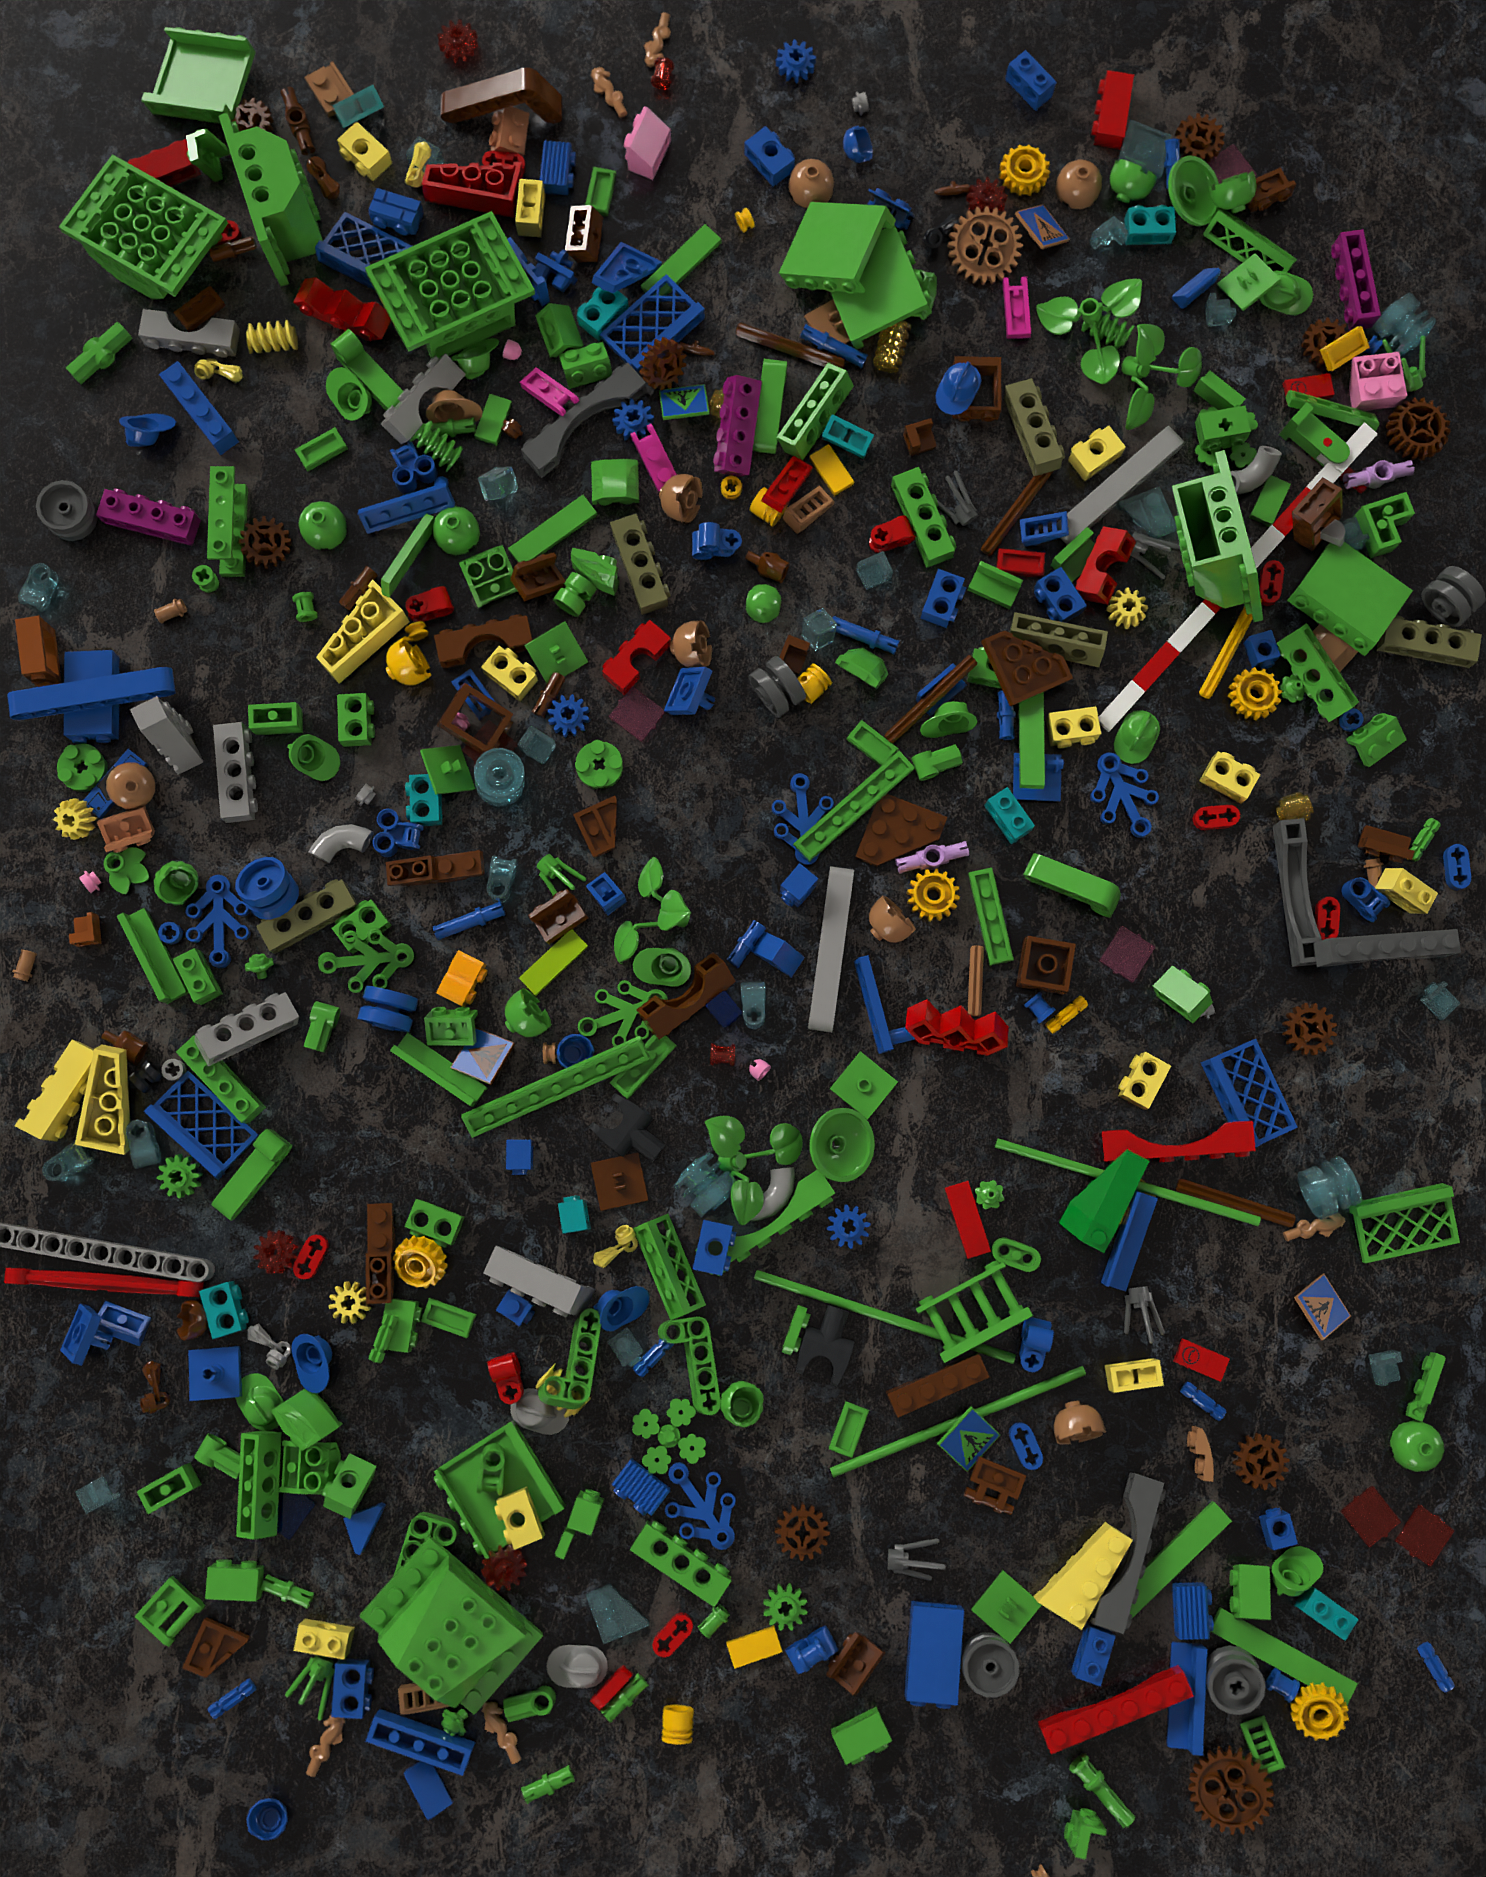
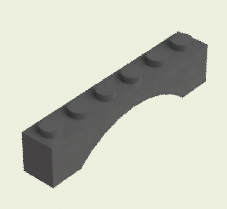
M626 363L623 367H617L612 372L611 377L606 381H600L590 394L580 397L579 402L570 410L566 409L564 416L559 415L558 420L553 424H547L536 438L527 440L521 449L523 458L541 478L559 464L567 439L584 420L605 409L621 407V402L626 403L628 406L632 398L634 402L647 392L646 382L629 363Z
M1304 818L1280 820L1273 826L1292 967L1316 965L1314 943L1322 941L1313 916L1307 881L1308 841Z
M1458 929L1328 938L1314 943L1317 967L1388 959L1442 958L1461 953Z
M1129 1473L1123 1498L1129 1512L1131 1539L1133 1541L1130 1544L1129 1554L1123 1569L1116 1580L1101 1595L1092 1611L1089 1622L1124 1634L1125 1629H1129L1132 1621V1614L1129 1613L1132 1604L1136 1603L1139 1589L1136 1588L1139 1578L1142 1579L1146 1566L1143 1563L1145 1553L1148 1554L1152 1546L1151 1531L1152 1528H1156L1159 1514L1156 1513L1159 1504H1162L1165 1497L1163 1482L1136 1473Z

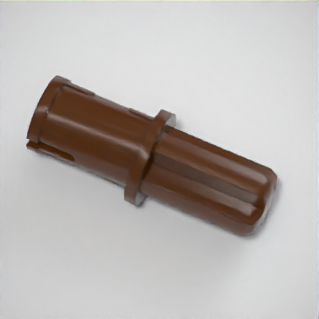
M247 237L234 242L230 239L227 243L211 247L209 250L212 260L217 262L226 258H237L238 254L255 250L257 246L253 237Z
M365 566V569L354 582L351 581L350 588L339 601L342 607L351 610L359 597L366 593V589L372 579L374 580L378 576L374 570Z
M557 672L552 674L544 690L540 691L541 696L532 709V713L541 716L543 719L546 718L545 716L553 704L552 701H557L556 696L565 681L563 675Z

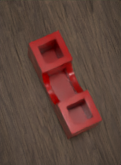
M1103 526L1096 539L1094 548L1087 558L1083 572L1076 583L1075 588L1084 600L1108 605L1117 583L1106 571L1114 562H1128L1137 542L1127 530Z
M651 620L646 624L642 623L634 632L635 636L630 641L626 640L619 647V653L614 658L610 657L602 667L603 677L623 695L640 679L639 672L631 665L632 660L637 655L645 654L657 661L670 647L671 638Z

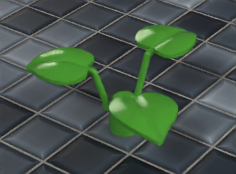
M1128 279L1112 284L1103 292L1101 297L1102 303H1098L1094 298H1087L1081 303L1079 309L1076 302L1069 297L1054 298L1036 306L1042 325L1053 334L1062 335L1070 332L1073 322H1077L1081 315L1086 323L1091 324L1097 349L1089 350L1084 354L1081 359V368L1087 378L1099 384L1108 383L1116 375L1120 365V356L1114 346L1108 345L1101 348L1096 328V322L1101 317L1100 310L1105 312L1111 310L1112 314L1118 318L1134 314L1141 302L1142 280Z
M1151 324L1137 325L1136 357L1127 356L1122 363L1123 374L1132 376L1131 381L1136 382L1141 387L1134 392L1130 401L1126 421L1127 430L1144 424L1153 412L1154 396L1148 393V387L1140 380L1149 374L1150 369L1178 373L1177 384L1181 387L1191 386L1201 372L1202 355L1200 350L1194 347L1187 348L1182 353L1178 369L1149 365L1152 361H1155L1156 355L1161 353L1165 342L1162 329Z
M652 857L643 868L639 877L638 888L643 897L647 898L652 894L654 898L661 901L658 922L632 925L630 921H625L619 927L615 935L614 951L620 964L631 958L638 947L639 935L636 931L637 929L659 926L661 930L667 931L675 926L685 927L689 922L691 911L685 905L678 891L670 890L664 897L657 894L656 890L661 887L663 882V871L656 857Z
M730 1116L713 1117L706 1120L705 1124L709 1131L712 1147L717 1155H719L718 1166L722 1171L731 1172L732 1176L742 1179L735 1181L732 1185L731 1203L738 1223L745 1225L761 1211L764 1203V1195L760 1185L756 1182H749L747 1176L739 1173L746 1166V1159L775 1153L776 1160L780 1165L792 1164L798 1159L802 1151V1136L800 1131L794 1126L787 1123L778 1124L772 1129L770 1134V1143L773 1149L743 1155L741 1152H738L741 1150L739 1144L745 1137V1131L740 1121Z

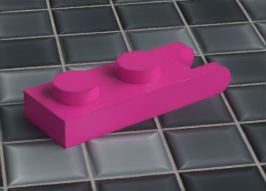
M1021 277V286H1009V279L1003 278L1007 339L1030 338L1031 324L1027 277Z
M538 368L532 370L520 381L522 389L561 416L566 414L562 406L569 400L574 404L579 402V398L574 393Z
M649 424L647 429L650 435L640 440L635 432L631 433L630 436L659 492L661 487L672 476L677 474L653 425Z

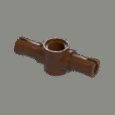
M287 87L289 94L286 93L284 88L280 91L286 107V121L293 136L297 138L301 154L308 155L306 148L312 154L315 152V147L310 137L311 130L307 115L303 107L298 103L294 88Z

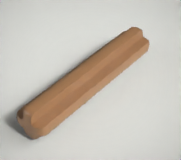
M977 945L970 948L968 1013L972 1017H979L982 1007L984 947Z

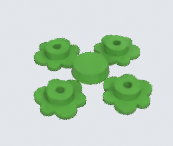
M1210 407L1208 410L1202 409L1200 413L1216 411L1217 409ZM1247 412L1250 429L1254 431L1258 426L1257 421L1254 420L1255 414ZM1247 442L1236 446L1225 444L1213 450L1208 448L1200 449V445H1197L1195 448L1198 461L1212 466V463L1216 462L1215 452H1219L1221 448L1228 449L1232 447L1230 459L1235 461V465L1238 468H1243L1245 465L1249 466L1255 458L1257 451L1254 448H1250Z
M676 1398L670 1402L667 1416L671 1418L672 1425H665L661 1429L657 1423L658 1416L651 1414V1411L648 1409L641 1410L639 1415L633 1417L635 1424L632 1427V1431L635 1435H642L643 1438L647 1439L651 1434L658 1433V1440L663 1445L658 1446L656 1449L654 1447L648 1448V1454L643 1456L642 1463L648 1467L649 1473L654 1474L657 1471L659 1474H664L667 1472V1464L671 1462V1457L667 1455L665 1447H674L677 1443L681 1449L680 1457L687 1458V1461L691 1464L696 1463L699 1457L705 1456L703 1448L706 1445V1441L704 1438H696L694 1434H689L687 1438L680 1439V1432L677 1427L682 1425V1423L689 1425L691 1422L690 1418H693L696 1414L695 1408L690 1406L688 1399L681 1401Z

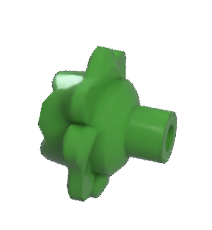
M1294 674L1290 677H1283V682L1279 686V689L1282 690V698L1288 699L1291 703L1296 702V700H1303L1305 693L1304 684Z
M263 953L254 954L249 958V963L245 964V970L256 973L258 979H264L267 977L266 970L274 965L273 958H267Z
M995 1180L990 1182L982 1181L980 1187L975 1189L977 1194L976 1202L983 1204L984 1209L990 1207L998 1208L999 1202L1004 1200L1002 1195L1003 1187L997 1185Z
M446 1709L442 1713L444 1719L441 1722L444 1731L450 1734V1736L455 1734L463 1736L466 1732L463 1721L468 1717L467 1712L464 1709H460L455 1713Z

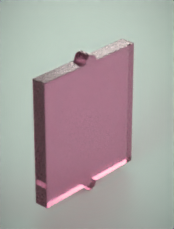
M1234 144L1219 152L1218 156L1213 157L1211 162L1206 161L1214 171L1219 184L1226 178L1254 171Z
M632 686L624 698L618 700L619 704L609 715V718L642 742L651 729L656 728L655 724L665 711Z
M1121 926L1099 961L1114 970V974L1118 973L1129 981L1134 982L1155 947L1142 939L1140 934L1136 935Z

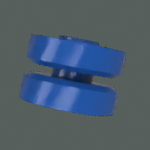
M263 857L252 861L242 869L236 879L235 889L238 895L247 904L250 911L260 919L270 920L282 916L295 905L299 896L297 883L288 873L282 862L274 857Z
M366 986L363 999L377 1006L360 1007L357 1019L386 1030L410 1032L413 1020L409 1016L400 1014L399 1011L408 1013L416 1011L418 999L396 991Z

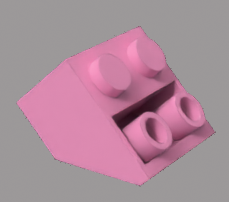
M644 106L641 114H637L634 119L632 133H628L625 138V159L627 160L629 171L653 180L671 142L670 128L648 107Z
M1399 352L1353 357L1349 385L1352 408L1368 411L1393 408L1402 403L1407 396Z

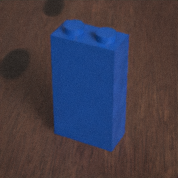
M113 650L64 652V683L119 674V656ZM119 704L64 713V736L75 744H85L87 740H96L98 743H110L111 739H119Z
M911 1601L904 1694L906 1701H910L911 1705L925 1706L926 1703H936V1707L946 1709L951 1708V1705H958L964 1609L961 1605Z

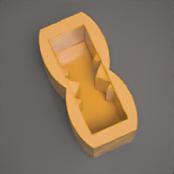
M458 950L436 994L462 1007H465L467 1004L470 1005L477 993L474 991L475 986L478 982L482 983L487 975L486 964Z

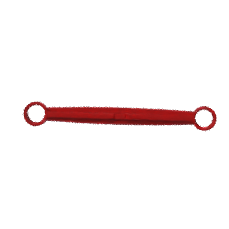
M6 1268L4 1283L34 1284L92 1291L107 1290L108 1292L171 1294L187 1297H201L199 1291L203 1290L204 1283L203 1281L169 1280L132 1275L32 1270L26 1268Z

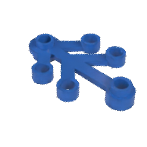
M1114 753L1103 754L1097 762L1101 775L1096 788L1090 794V799L1094 803H1101L1105 799L1106 793L1104 790L1110 778L1114 788L1107 808L1100 816L1102 823L1109 825L1115 821V812L1121 799L1132 822V834L1135 837L1143 838L1151 831V823L1147 818L1140 817L1130 795L1143 799L1144 803L1149 806L1154 805L1158 801L1159 795L1154 790L1148 791L1123 782L1120 774L1132 777L1136 784H1144L1148 779V772L1146 770L1135 769L1121 764L1120 758ZM1105 762H1111L1113 768L1108 769L1105 766ZM1137 773H1142L1144 780H1139ZM1094 793H1101L1102 798L1096 799ZM1152 794L1155 800L1149 801L1147 795ZM1104 814H1111L1112 820H1106ZM1136 825L1143 826L1144 831L1138 832Z
M801 773L795 774L790 781V788L796 793L798 817L786 808V804L782 800L774 801L771 807L775 815H780L800 832V837L813 827L825 812L830 811L834 804L831 797L824 796L820 799L819 806L808 817L806 791L810 782L808 777ZM802 779L805 784L798 786L796 780ZM822 801H829L830 807H823ZM776 804H781L783 806V810L776 811L774 806ZM784 823L777 824L774 828V835L779 839H783L795 849V857L801 864H813L819 854L808 862L794 847L793 843L798 839L788 832L787 825ZM782 827L786 833L780 835L777 833V829Z
M214 875L206 883L207 892L195 904L187 906L186 914L192 919H198L202 915V910L212 900L213 910L196 927L187 930L186 938L193 943L201 941L203 934L214 923V950L210 953L209 960L214 967L223 969L231 962L230 954L224 949V923L234 931L235 936L240 940H247L251 935L248 927L241 925L224 909V899L234 907L235 913L241 917L247 916L250 913V909L244 901H240L230 891L231 884L226 877ZM216 883H221L220 890L216 891L214 889ZM241 905L246 906V910L243 913H239L238 910ZM197 907V914L191 915V909ZM246 929V935L240 937L239 931ZM193 931L198 932V936L196 939H191V933ZM217 954H222V960L220 962L215 961V956Z
M681 1462L674 1463L669 1469V1478L673 1483L681 1485L696 1508L682 1506L677 1502L671 1501L665 1507L666 1515L670 1518L683 1516L705 1520L710 1529L694 1527L691 1523L686 1522L680 1526V1536L684 1539L692 1537L708 1539L715 1548L720 1550L729 1548L735 1538L734 1531L729 1526L731 1510L735 1505V1496L729 1492L721 1496L722 1512L718 1522L713 1515L717 1487L721 1483L719 1473L713 1471L706 1476L707 1491L704 1502L688 1479V1467ZM675 1470H682L683 1476L676 1478L674 1476ZM711 1475H715L718 1477V1482L716 1484H711L709 1482V1477ZM730 1496L733 1499L732 1504L725 1505L723 1502L724 1497ZM669 1506H676L677 1512L670 1514L668 1512ZM685 1526H689L692 1529L690 1535L683 1534L682 1529ZM724 1532L727 1538L725 1541H719L717 1535Z

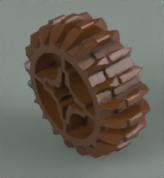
M1414 397L1410 401L1405 400L1396 406L1393 413L1389 415V421L1385 427L1389 430L1386 433V437L1392 438L1389 445H1396L1395 453L1403 452L1402 458L1410 455L1411 461L1417 457L1421 461L1426 457L1431 458L1443 449V445L1448 442V435L1451 430L1447 427L1451 421L1444 420L1447 413L1440 412L1441 405L1434 407V400L1426 403L1425 397L1419 401ZM1421 425H1423L1420 430L1413 433L1416 428H1419Z

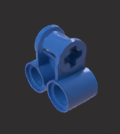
M410 440L407 441L406 445L396 450H390L398 466L393 471V480L400 492L405 494L412 493L417 487L418 479L423 483H432L437 478L438 471L434 460L428 455L419 456ZM423 467H431L428 472H421ZM405 476L410 477L407 482H400L401 478Z
M701 523L699 530L692 533V557L699 560L710 559L713 556L729 557L740 547L742 538L736 530L720 529V525L717 523Z
M383 809L378 813L377 823L384 832L376 834L373 839V847L381 856L391 857L395 855L398 847L414 851L420 850L418 843L420 831H423L424 826L410 822L402 823L399 815L392 809ZM395 817L393 825L384 826L386 818ZM391 840V845L388 849H380L382 841Z
M1031 1317L1023 1323L1021 1334L1023 1339L1019 1356L1022 1367L1026 1371L1036 1372L1043 1366L1046 1352L1050 1351L1054 1332L1051 1330L1050 1321ZM1031 1354H1034V1355H1035V1356H1032L1031 1360H1028V1359H1027V1358H1030V1357H1031Z
M823 1626L813 1631L805 1639H800L785 1649V1652L797 1674L809 1671L817 1662L826 1661L839 1648L827 1626Z

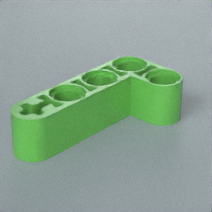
M347 329L330 344L336 358L346 369L355 374L361 384L370 391L371 396L385 411L392 405L396 407L400 402L397 398L403 390L365 352L356 335Z
M764 358L753 451L776 454L787 375V361Z
M1036 853L1032 855L1023 874L1029 881L1087 903L1093 911L1109 918L1112 916L1121 897L1120 890L1115 884Z
M266 1129L258 1136L253 1144L255 1150L212 1202V1206L230 1221L234 1220L292 1148V1144L274 1130Z
M588 1308L575 1320L566 1377L551 1376L545 1380L538 1390V1397L543 1403L576 1410L589 1399L601 1329L600 1315L597 1310ZM587 1324H590L591 1326L588 1328L587 1332H585L587 1329ZM579 1342L586 1343L589 1351H583L579 1346ZM575 1366L582 1367L585 1371V1376L579 1375L575 1370ZM547 1386H553L557 1391V1395L549 1394ZM571 1391L579 1392L581 1400H575L571 1395Z
M686 1317L663 1322L658 1329L659 1338L663 1342L674 1344L684 1342L695 1410L705 1415L716 1414L720 1409L721 1400L708 1322L702 1317ZM694 1321H697L700 1325V1331L696 1335L691 1332V1324ZM670 1325L676 1328V1336L673 1339L667 1336V1329ZM698 1346H701L704 1350V1355L700 1360L694 1355L695 1349ZM702 1371H705L708 1375V1380L704 1385H701L698 1380V1376ZM700 1389H702V1390H708V1389H710V1392L705 1391V1393H701V1392H700ZM707 1399H710L711 1404L707 1405V1407H703V1402H706Z
M421 1512L416 1515L409 1525L394 1575L412 1556L409 1552L411 1544H416L420 1547L430 1535L442 1546L451 1545L459 1535L457 1523L451 1519L428 1512ZM424 1519L427 1521L428 1530L420 1531L416 1525L417 1520ZM444 1526L449 1527L453 1533L452 1538L445 1539L440 1533L441 1528Z

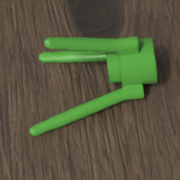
M1425 336L1420 338L1419 370H1417V367H1408L1406 359H1401L1407 392L1420 389L1423 386L1422 378L1426 377ZM1384 339L1382 343L1386 352L1392 353L1391 347L1387 340Z
M551 854L544 856L536 866L541 871L539 876L544 880L553 896L557 891L549 877L554 879L557 876L571 890L575 889V886L561 873L562 869L581 881H586L584 876L564 864L558 857L554 858Z
M315 1655L314 1658H310L307 1666L285 1694L286 1697H289L310 1671L309 1675L311 1678L299 1700V1704L303 1705L315 1681H323L324 1677H326L318 1720L323 1719L331 1680L335 1673V1668L332 1667L334 1661L329 1657Z

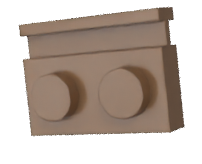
M333 61L328 67L325 68L323 66L305 77L307 84L328 117L335 115L332 105L353 95L352 90Z

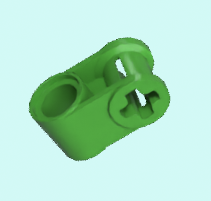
M491 1443L483 1449L481 1467L478 1474L477 1493L488 1491L497 1492L498 1495H502L505 1454L504 1449L499 1444ZM490 1453H497L500 1459L496 1462H490L486 1457Z

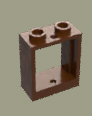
M955 356L953 365L968 361L978 370L980 375L992 376V407L969 406L961 414L952 415V419L960 421L981 419L985 422L998 419L1001 412V357Z
M1324 477L1313 487L1292 511L1295 541L1312 552L1323 540L1320 538V530L1325 529L1335 519L1340 521L1343 518L1342 488Z
M464 683L460 686L436 726L482 755L487 756L490 752L494 754L501 744V741L498 739L502 732L506 734L513 724V721L510 720L513 713ZM468 695L503 717L486 745L452 724L453 719Z

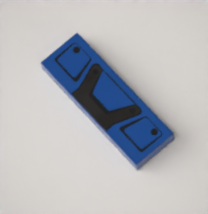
M129 749L125 751L83 800L87 801V808H94L92 812L100 819L115 804L109 798L106 790V780L110 772L117 765L126 762L138 763L145 767L148 766L147 763Z

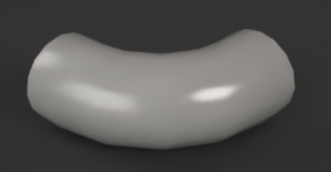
M1260 446L1254 460L1248 467L1241 471H1230L1236 494L1251 492L1261 486L1272 475L1282 453L1272 447Z
M352 824L335 826L322 833L313 843L308 853L330 864L334 855L344 848L356 849L362 853L365 852L372 841L374 833L367 828Z
M794 1167L770 1170V1185L763 1193V1207L750 1220L751 1222L772 1217L787 1205L794 1191Z

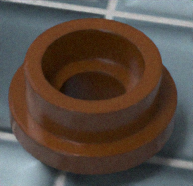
M513 419L509 421L503 420L502 423L504 425L501 430L515 440L523 435V432L520 430L522 426Z

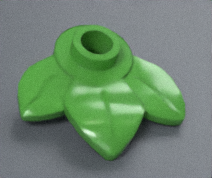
M130 847L123 852H111L104 859V868L110 874V885L121 894L128 893L131 883L139 884L149 880L148 870L140 863L146 854L141 849ZM116 860H120V866L114 868L113 863Z

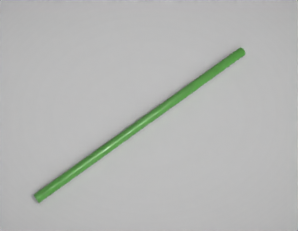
M999 1138L995 1145V1148L1095 1178L1105 1171ZM1140 1181L1136 1190L1255 1226H1259L1261 1217L1146 1182Z
M756 1271L755 1280L942 1341L934 1327L766 1272ZM950 1333L953 1341L956 1340L958 1344L966 1340L964 1337ZM983 1343L971 1349L972 1351L1011 1364L1014 1363L1016 1354Z
M1080 1366L974 1410L984 1417L1086 1375L1083 1366ZM962 1415L830 1468L833 1478L950 1430Z

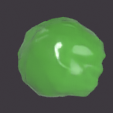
M171 861L156 872L154 879L155 893L165 903L176 906L184 904L198 888V873L191 864H186L183 861Z
M737 1381L732 1383L721 1394L720 1410L723 1412L726 1420L739 1427H748L758 1421L763 1411V1394L755 1384Z

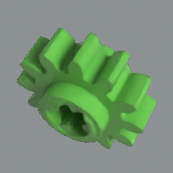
M182 1154L175 1155V1158H166L167 1165L159 1166V1169L164 1173L157 1176L158 1180H164V1184L160 1186V1189L169 1188L167 1196L176 1194L177 1198H183L185 1193L187 1195L194 1194L192 1187L201 1186V1183L196 1181V1178L203 1176V1173L196 1172L195 1170L200 1166V1163L191 1164L192 1156H187L183 1159Z
M779 1583L777 1585L778 1592L775 1593L773 1590H768L771 1600H763V1604L770 1607L764 1610V1616L772 1615L769 1624L774 1625L778 1622L780 1631L784 1628V1624H788V1628L793 1630L794 1621L802 1624V1619L799 1615L807 1614V1610L801 1607V1605L807 1603L806 1598H798L801 1595L800 1588L792 1592V1585L789 1583L786 1590H783ZM787 1601L788 1605L792 1604L789 1606L788 1612H783V1609L779 1610L782 1607V1602Z

